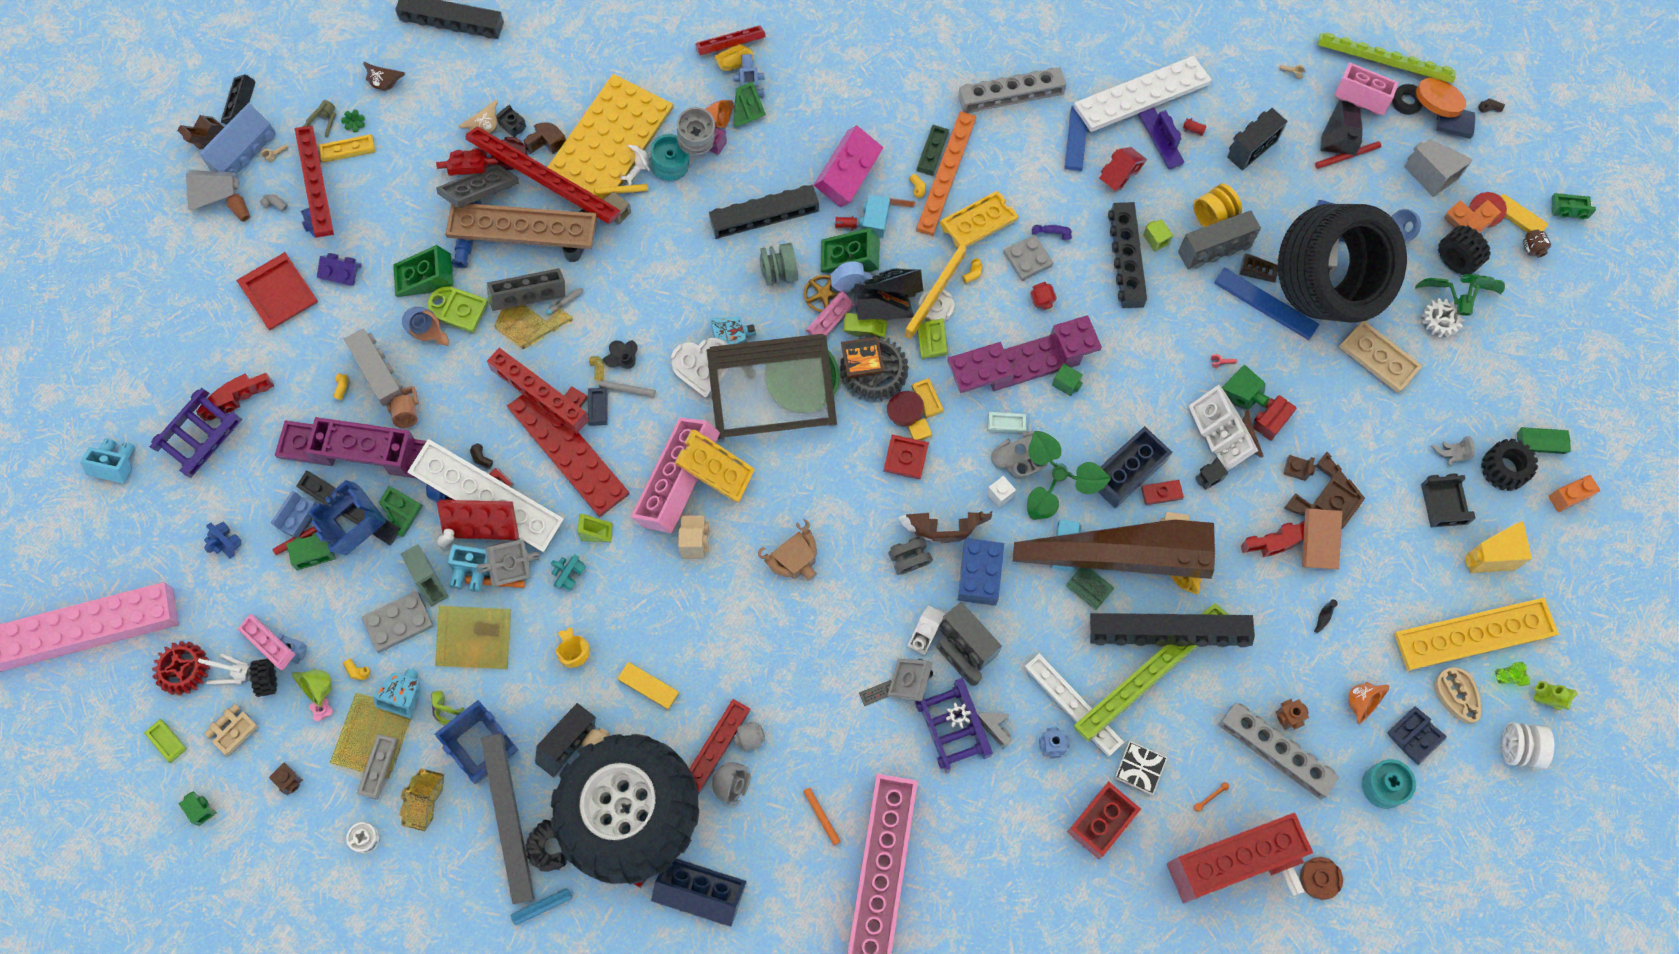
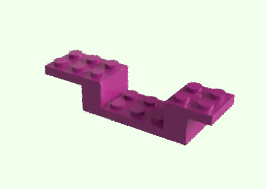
M1086 315L1053 325L1049 336L1006 349L1003 348L1001 342H997L948 357L947 362L960 394L987 385H991L994 392L1058 372L1063 364L1071 368L1078 366L1084 355L1100 351L1102 346L1089 316Z
M315 417L313 424L285 420L275 456L280 459L333 466L335 459L383 466L389 475L416 478L408 473V470L427 441L415 439L409 430Z

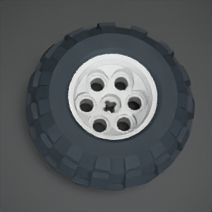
M641 734L610 735L603 737L604 740L595 745L589 743L578 751L579 756L572 764L567 763L559 774L561 781L558 788L553 789L551 807L553 808V818H551V825L561 852L581 872L609 884H636L666 871L672 866V863L688 848L694 828L698 824L700 811L698 808L699 793L695 779L687 764L665 743ZM629 783L628 790L621 792V786ZM642 792H648L647 798L640 801L639 795ZM611 795L610 803L604 805V798ZM626 806H628V807L630 808V809H629V810H630V813H629V814H626V813H625V807H626ZM647 812L648 816L644 822H640L641 814ZM612 816V822L604 826L605 818ZM630 825V832L625 835L622 834L623 827Z

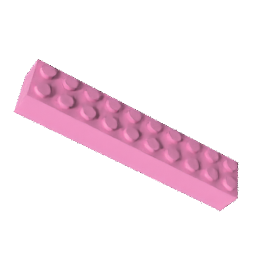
M165 582L0 624V672L178 626L174 589Z
M882 774L876 775L848 954L892 953L918 783L916 780Z

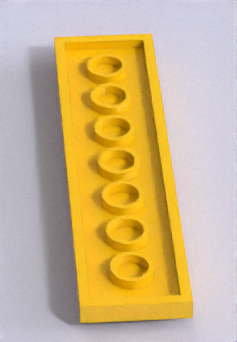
M1544 597L1394 633L1407 671L1559 635Z

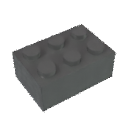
M962 601L943 616L940 626L942 628L941 632L946 638H951L955 642L960 653L964 652L972 667H977L981 671L998 656L1002 645Z

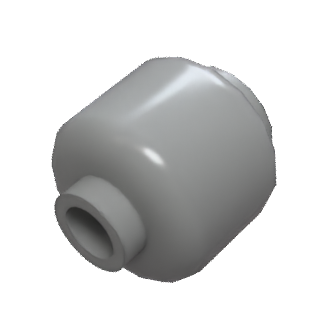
M750 722L738 726L734 739L737 747L741 746L744 751H749L761 747L763 741H765V735L761 725H758L756 722Z

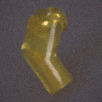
M591 356L589 364L595 366L594 380L603 381V361L600 356Z

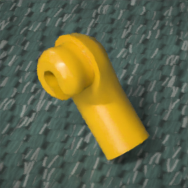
M914 173L910 176L909 180L915 185L913 190L914 196L921 198L925 195L926 184Z

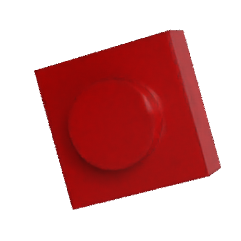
M572 386L564 395L580 408L588 399L586 394Z

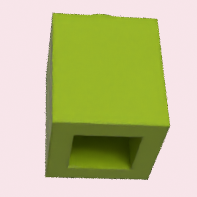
M1162 219L1148 223L1143 234L1154 252L1169 245L1173 238V234Z

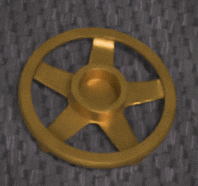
M816 276L810 279L805 286L804 299L808 306L815 311L822 312L823 310L814 307L811 302L820 300L823 302L825 309L830 303L829 300L835 298L839 293L831 291V276ZM819 279H829L823 287L815 282ZM811 285L817 293L808 298L807 291Z

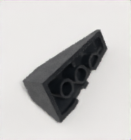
M1339 99L1322 133L1320 151L1356 155L1362 143L1360 107L1355 106L1354 103Z
M892 268L880 272L879 276L875 275L872 279L858 284V287L902 294L908 298L915 297L916 293L923 291L921 269Z

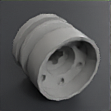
M688 108L679 115L677 120L678 145L685 153L693 156L707 153L713 147L715 141L714 118L711 113L703 108Z

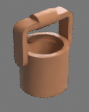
M413 386L400 389L403 395L394 397L387 404V410L391 413L392 422L396 427L408 428L417 423L416 405L419 404L417 391Z

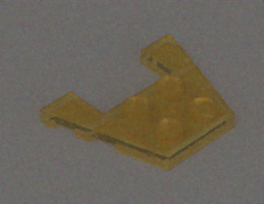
M521 305L502 309L494 327L520 348L525 349L544 338L543 336L551 331L555 332L563 324L572 322L573 318L559 307L546 321L527 306Z

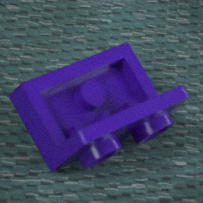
M334 253L320 256L316 278L354 286L357 268L361 267L362 263H358L356 259L345 257V259L338 258L339 255Z

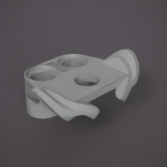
M1034 431L1022 432L1024 438L1010 443L1009 438L1004 440L991 454L993 464L998 468H1006L1015 479H1022L1037 473L1048 465L1047 463L1038 467L1029 457L1028 449ZM1018 444L1025 447V452L1022 455L1015 452V446ZM1017 465L1024 467V474H1020L1017 471Z

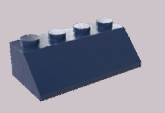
M676 859L670 868L658 875L651 901L731 927L747 881Z

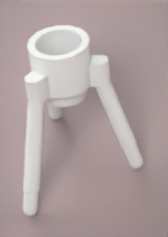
M220 654V657L236 665L229 666L198 659L199 663L230 670V676L234 678L206 681L208 685L231 683L242 685L243 681H248L251 676L249 675L251 670L248 663L241 662L225 654Z

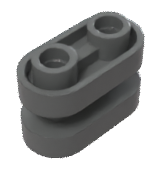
M914 537L906 544L901 545L899 543L890 548L891 550L888 554L891 561H898L894 566L897 575L919 569L933 561L930 552H923L927 548L923 538ZM916 554V556L905 559V557Z

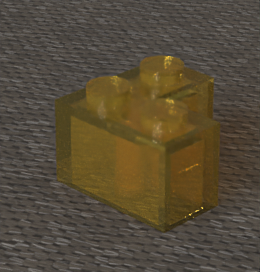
M420 768L418 773L412 776L408 787H404L401 794V799L403 800V805L400 809L402 826L426 831L433 820L435 801L443 791L444 774Z

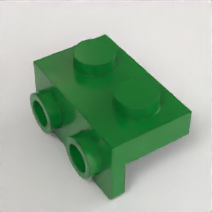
M1554 193L1552 196V213L1554 216L1589 219L1596 211V207L1591 206L1590 196Z

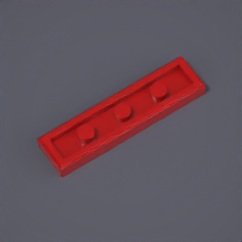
M761 25L700 41L695 43L699 55L765 38L766 36Z

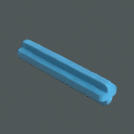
M568 888L563 889L511 914V920L514 925H518L571 900L572 895Z

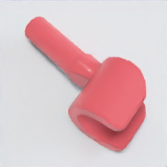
M1218 354L1211 356V360L1219 361L1212 363L1213 368H1218L1221 364L1237 362L1236 359H1222Z

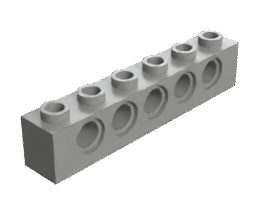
M1061 67L1049 68L1022 75L1016 74L1007 78L1001 77L991 81L965 84L959 87L958 98L962 111L971 113L1064 95L1066 82Z
M1234 703L1218 724L1226 732L1320 800L1327 797L1339 779V776L1335 774L1331 767L1323 766L1314 755L1305 753L1300 749L1299 744L1287 740L1283 737L1281 731L1269 727L1263 718L1254 716L1243 704ZM1241 720H1245L1249 724V729L1242 727ZM1258 732L1265 735L1266 741L1259 739ZM1275 745L1282 747L1283 754L1276 751ZM1293 757L1300 761V766H1296L1293 763ZM1310 770H1314L1317 773V779L1311 777Z

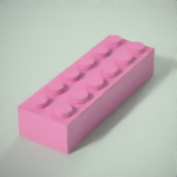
M679 418L631 515V518L642 527L667 533L673 532L698 478L674 463L680 451L686 449L687 446L684 443L691 430L695 429L716 443L720 432L708 421Z

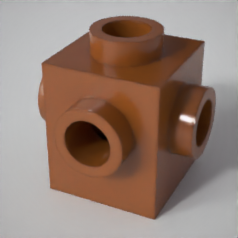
M1292 699L1281 703L1282 707L1276 711V714L1284 730L1291 727L1295 730L1305 725L1304 721L1309 718V712L1306 705L1301 703L1300 699L1294 702Z

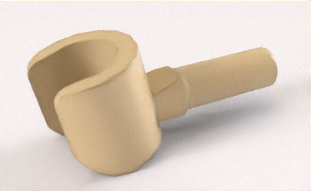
M1302 65L1295 67L1280 66L1282 70L1293 72L1297 79L1303 78L1301 72L1305 73Z
M285 144L273 151L264 149L261 154L268 162H273L276 158L275 155L288 147Z

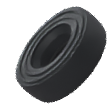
M1403 84L1396 89L1392 104L1398 112L1412 115L1421 110L1423 105L1416 96V85ZM1406 94L1411 95L1415 99V103H1405L1402 96Z

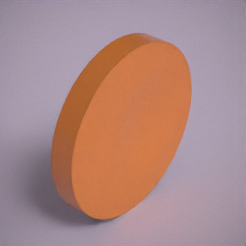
M1426 78L1416 88V96L1422 105L1440 116L1457 117L1466 107V100L1462 93L1446 81Z

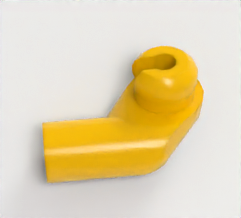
M975 258L971 261L970 272L962 276L965 284L981 276L983 265L980 259Z
M338 373L335 377L338 385L333 397L342 400L347 390L349 377L346 374Z
M347 659L343 662V666L350 678L356 680H366L369 678L370 669L367 666H364V668L356 667L352 659Z

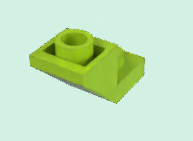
M845 314L844 332L856 337L865 334L875 335L878 339L882 335L883 339H885L886 320H858L857 314Z

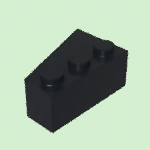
M576 703L536 746L535 764L554 778L574 751L580 747L586 735L596 728V717Z

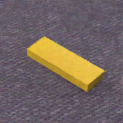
M372 134L319 144L322 163L376 152Z
M1504 193L1501 195L1507 206L1505 218L1527 233L1536 229L1544 231L1549 225Z
M630 662L626 664L617 678L620 682L667 710L670 709L679 695L677 690Z

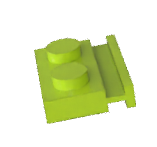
M944 319L926 321L918 328L922 360L928 357L934 358L949 355Z

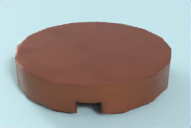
M1312 858L1303 865L1300 871V881L1303 889L1315 899H1331L1343 887L1342 872L1329 858Z

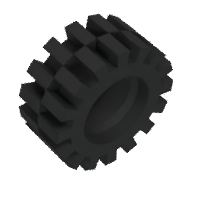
M268 658L252 661L250 663L251 671H249V675H251L250 682H252L251 687L255 696L261 697L275 694L277 691V677L274 664Z

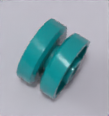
M661 135L651 145V171L661 180L676 181L682 178L688 171L690 154L681 150L677 142V135Z
M1388 759L1366 770L1362 777V789L1370 803L1377 807L1388 809L1401 805L1412 798L1416 790V780L1414 773L1406 764L1399 760Z

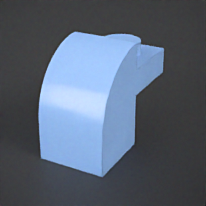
M846 262L837 267L831 274V283L833 288L838 291H844L847 295L853 289L854 284L872 279L873 276L868 272H864L862 263Z

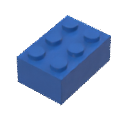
M965 538L957 601L997 605L1004 543Z

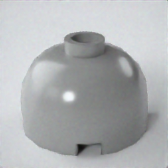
M730 762L716 770L712 776V784L717 798L729 805L734 806L740 802L738 800L740 794L745 795L750 784L751 774L747 772L749 767Z

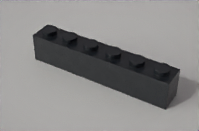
M398 0L395 8L399 20L406 23L412 22L422 26H433L438 29L443 28L454 32L480 35L486 38L498 39L504 24L500 11L443 0Z
M803 185L794 190H785L775 195L769 194L763 198L750 199L747 202L732 204L722 209L716 208L709 212V219L715 239L819 212V201L813 185Z

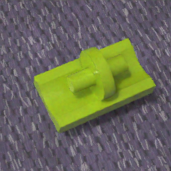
M1540 680L1535 687L1536 694L1533 699L1535 702L1550 705L1556 710H1561L1562 708L1569 710L1572 700L1578 693L1576 690L1568 689L1563 685L1555 686Z

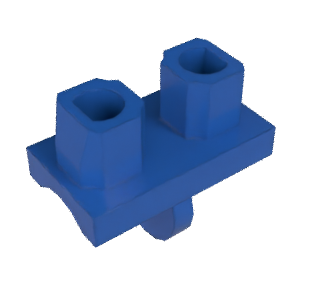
M224 521L215 526L212 522L207 524L206 527L209 529V532L207 533L208 537L204 539L206 542L204 546L207 553L215 551L216 554H219L222 550L229 559L235 556L234 550L241 545V539L236 534L229 538L225 537L226 534L230 533V529Z

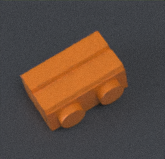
M1587 475L1582 479L1557 489L1549 495V499L1556 510L1561 512L1593 497L1600 492V488L1592 476Z

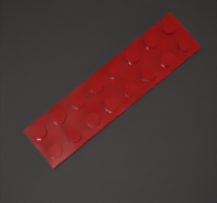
M523 394L507 405L510 412L599 518L630 495L625 486L579 432L576 435Z

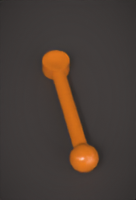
M1223 782L1221 787L1204 801L1196 803L1194 805L1195 811H1201L1203 806L1223 790H1228L1229 784Z

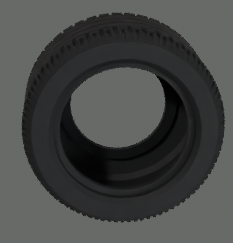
M1322 204L1310 208L1294 220L1283 237L1277 263L1280 286L1289 303L1308 317L1348 323L1367 321L1388 308L1401 289L1407 267V250L1403 234L1389 214L1380 208L1368 204ZM1341 237L1348 248L1349 267L1343 281L1334 288L1329 276V257L1335 242Z

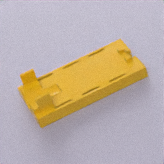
M997 190L942 219L940 225L943 233L951 235L957 248L960 245L967 248L1018 220L1019 216L1011 206L1007 207L1005 205L1006 200Z
M695 429L691 430L684 443L687 447L680 451L674 464L735 503L739 502L755 469Z

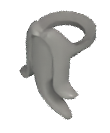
M1470 436L1464 437L1460 443L1447 444L1443 441V447L1450 450H1442L1436 445H1431L1440 456L1451 458L1447 463L1449 466L1455 461L1472 459L1475 455V445Z

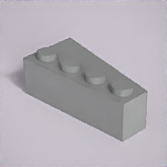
M363 328L344 338L346 345L382 406L389 404L394 397L403 395L400 390L403 388L398 378L394 379L391 375L394 371L389 363H384L383 358H385V355L380 347L376 349L374 345L376 340L371 332L367 334Z

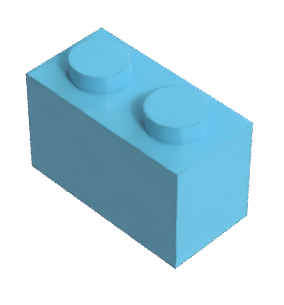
M869 195L868 201H864L863 204L865 216H861L859 225L862 230L871 228L879 238L884 237L890 198Z

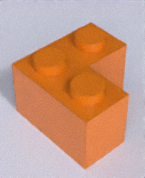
M1460 200L1446 212L1444 219L1454 228L1464 225L1465 227L1469 226L1477 230L1478 233H1482L1498 219L1501 211L1487 200L1473 212Z

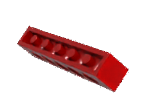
M500 347L487 360L492 372L576 435L589 421L586 411Z

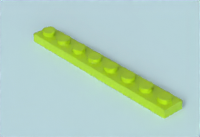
M1320 32L1317 45L1449 83H1453L1456 78L1455 70L1449 66L1441 67L1432 61L1423 62L1414 56H1402L1401 53L1396 51L1388 52L1382 47H1370L1364 42L1356 43L1349 38H1338L1328 32L1325 34Z

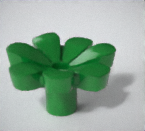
M356 109L352 113L346 111L344 113L346 117H342L341 123L345 124L344 128L346 130L352 128L353 132L356 133L359 131L358 127H365L363 122L365 120L364 115H358L359 112Z

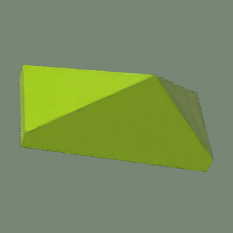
M581 513L579 514L577 533L581 541L611 542L613 523Z

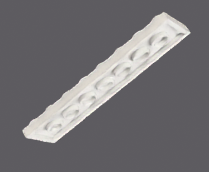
M1191 56L1074 102L1073 107L1090 132H1093L1211 84L1212 79L1197 59Z
M430 439L427 440L408 470V473L454 500L513 501L519 534L518 538L524 539L525 542L542 552H545L564 521V518Z

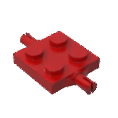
M479 148L468 151L455 150L450 152L447 161L436 162L437 169L447 168L448 176L485 173V168L488 165H499V160L496 157L487 158V152Z

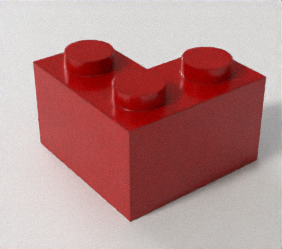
M1132 147L1117 149L1112 154V160L1109 165L1106 164L1101 170L1102 175L1099 179L1114 191L1121 190L1131 175H1135L1140 171L1147 159Z

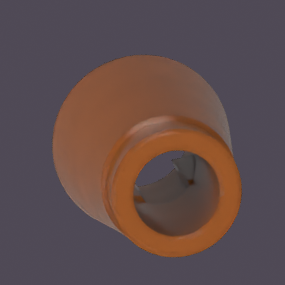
M233 194L226 199L227 207L241 222L247 221L251 217L242 196Z

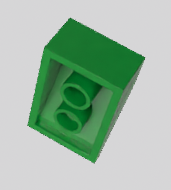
M871 228L821 239L820 271L833 273L837 267L846 262L862 263L864 272L879 270L880 238Z
M438 245L393 264L395 296L397 297L431 293L441 287L453 285L451 253Z

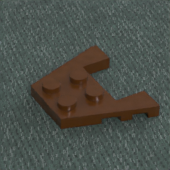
M1326 451L1316 467L1332 479L1313 504H1310L1295 493L1284 509L1305 516V509L1342 511L1341 529H1343L1365 497L1353 482L1346 478L1342 473L1341 467L1334 463L1331 459L1332 456Z

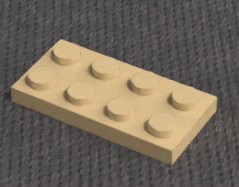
M1365 321L1361 322L1339 346L1340 349L1398 394L1423 367Z

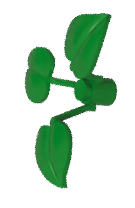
M1463 275L1460 281L1462 283H1470L1468 295H1460L1459 299L1457 298L1453 283L1448 282L1449 280L1426 278L1415 287V289L1428 286L1450 287L1454 298V305H1457V314L1470 316L1473 315L1474 301L1479 289L1495 291L1501 295L1505 289V283L1501 280H1494L1490 276Z
M1042 431L1033 432L1028 453L1030 459L1037 465H1046L1050 462L1054 466L1052 470L1054 479L1048 492L1043 487H1037L1030 492L1027 499V512L1033 520L1052 517L1058 511L1059 500L1057 496L1051 494L1057 481H1064L1069 476L1077 480L1075 487L1077 491L1083 494L1096 493L1102 490L1110 481V476L1096 463H1082L1076 470L1077 476H1074L1071 472H1068L1066 465L1053 462V460L1061 456L1062 449L1060 443L1054 437Z

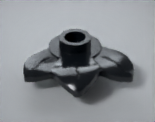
M619 340L612 341L609 345L610 354L602 360L609 367L620 366L624 369H630L636 363L635 353L638 350L637 344L633 340L628 341L626 344Z

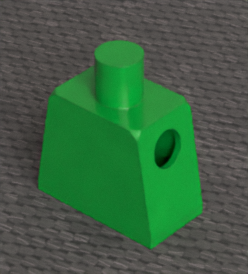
M1243 365L1222 387L1232 404L1246 410L1250 409L1255 403L1265 407L1270 400L1268 396L1264 395L1265 382L1246 365Z

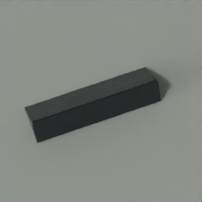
M247 74L234 77L221 123L228 124L250 103L256 82Z

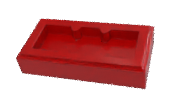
M1180 480L1143 485L1141 487L1145 506L1182 500L1184 498Z

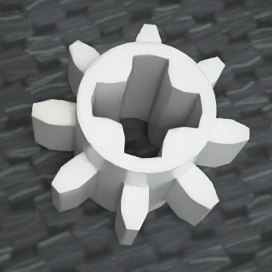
M954 703L955 708L952 710L947 709L950 716L946 720L953 721V728L957 724L963 729L965 722L970 723L967 716L971 714V711L965 712V704L958 707ZM961 711L963 718H958V720H956L954 714H959Z

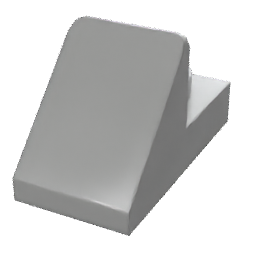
M985 712L978 714L980 722L986 731L1003 749L1006 748L1012 741L1010 739L1011 735L1004 727L1000 728L999 725L1009 717V714Z

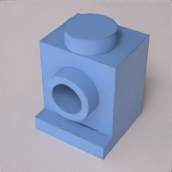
M279 633L277 637L288 647L291 645V650L295 653L291 662L298 664L306 654L307 645Z

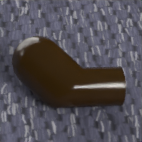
M1490 98L1479 104V110L1484 113L1492 109L1502 112L1505 107L1504 103Z
M479 443L472 445L470 453L474 463L490 469L493 465V460L483 456V446Z

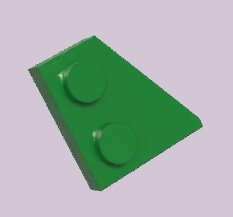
M753 81L736 88L734 128L766 115Z
M388 486L379 501L382 509L386 511L390 522L401 528L397 533L401 537L405 536L423 507L422 504L391 486Z

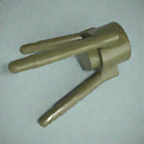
M323 100L302 127L309 126L318 115L323 119L329 118L325 137H328L333 119L337 115L334 112L335 106L331 102Z

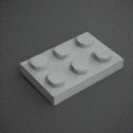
M418 591L362 616L377 653L434 627Z

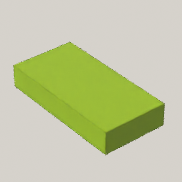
M159 719L144 732L169 763L173 762L187 750L162 719Z

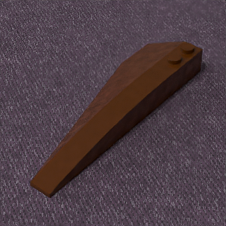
M1174 519L1014 542L1012 562L1212 579L1215 566L1214 523Z

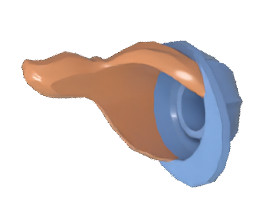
M412 307L403 314L402 326L409 335L418 340L429 341L433 339L439 345H449L448 336L440 331L439 320L431 310L424 307Z

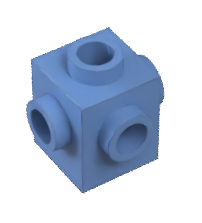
M1059 728L1046 729L1047 731L1039 738L1040 750H1043V756H1050V758L1062 757L1067 748H1069V737L1065 736V730L1059 731ZM1052 739H1058V744H1054Z

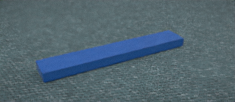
M1225 267L1214 282L1217 286L1307 340H1310L1320 325Z

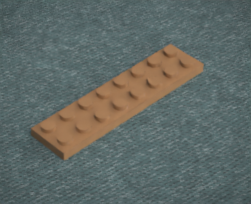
M451 203L445 235L447 238L592 249L597 217L596 213L467 204L465 207L457 208Z

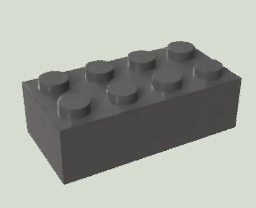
M1250 210L1186 234L1178 253L1187 270L1193 267L1196 269L1204 265V263L1215 262L1220 257L1231 256L1239 250H1248L1253 246L1261 227Z

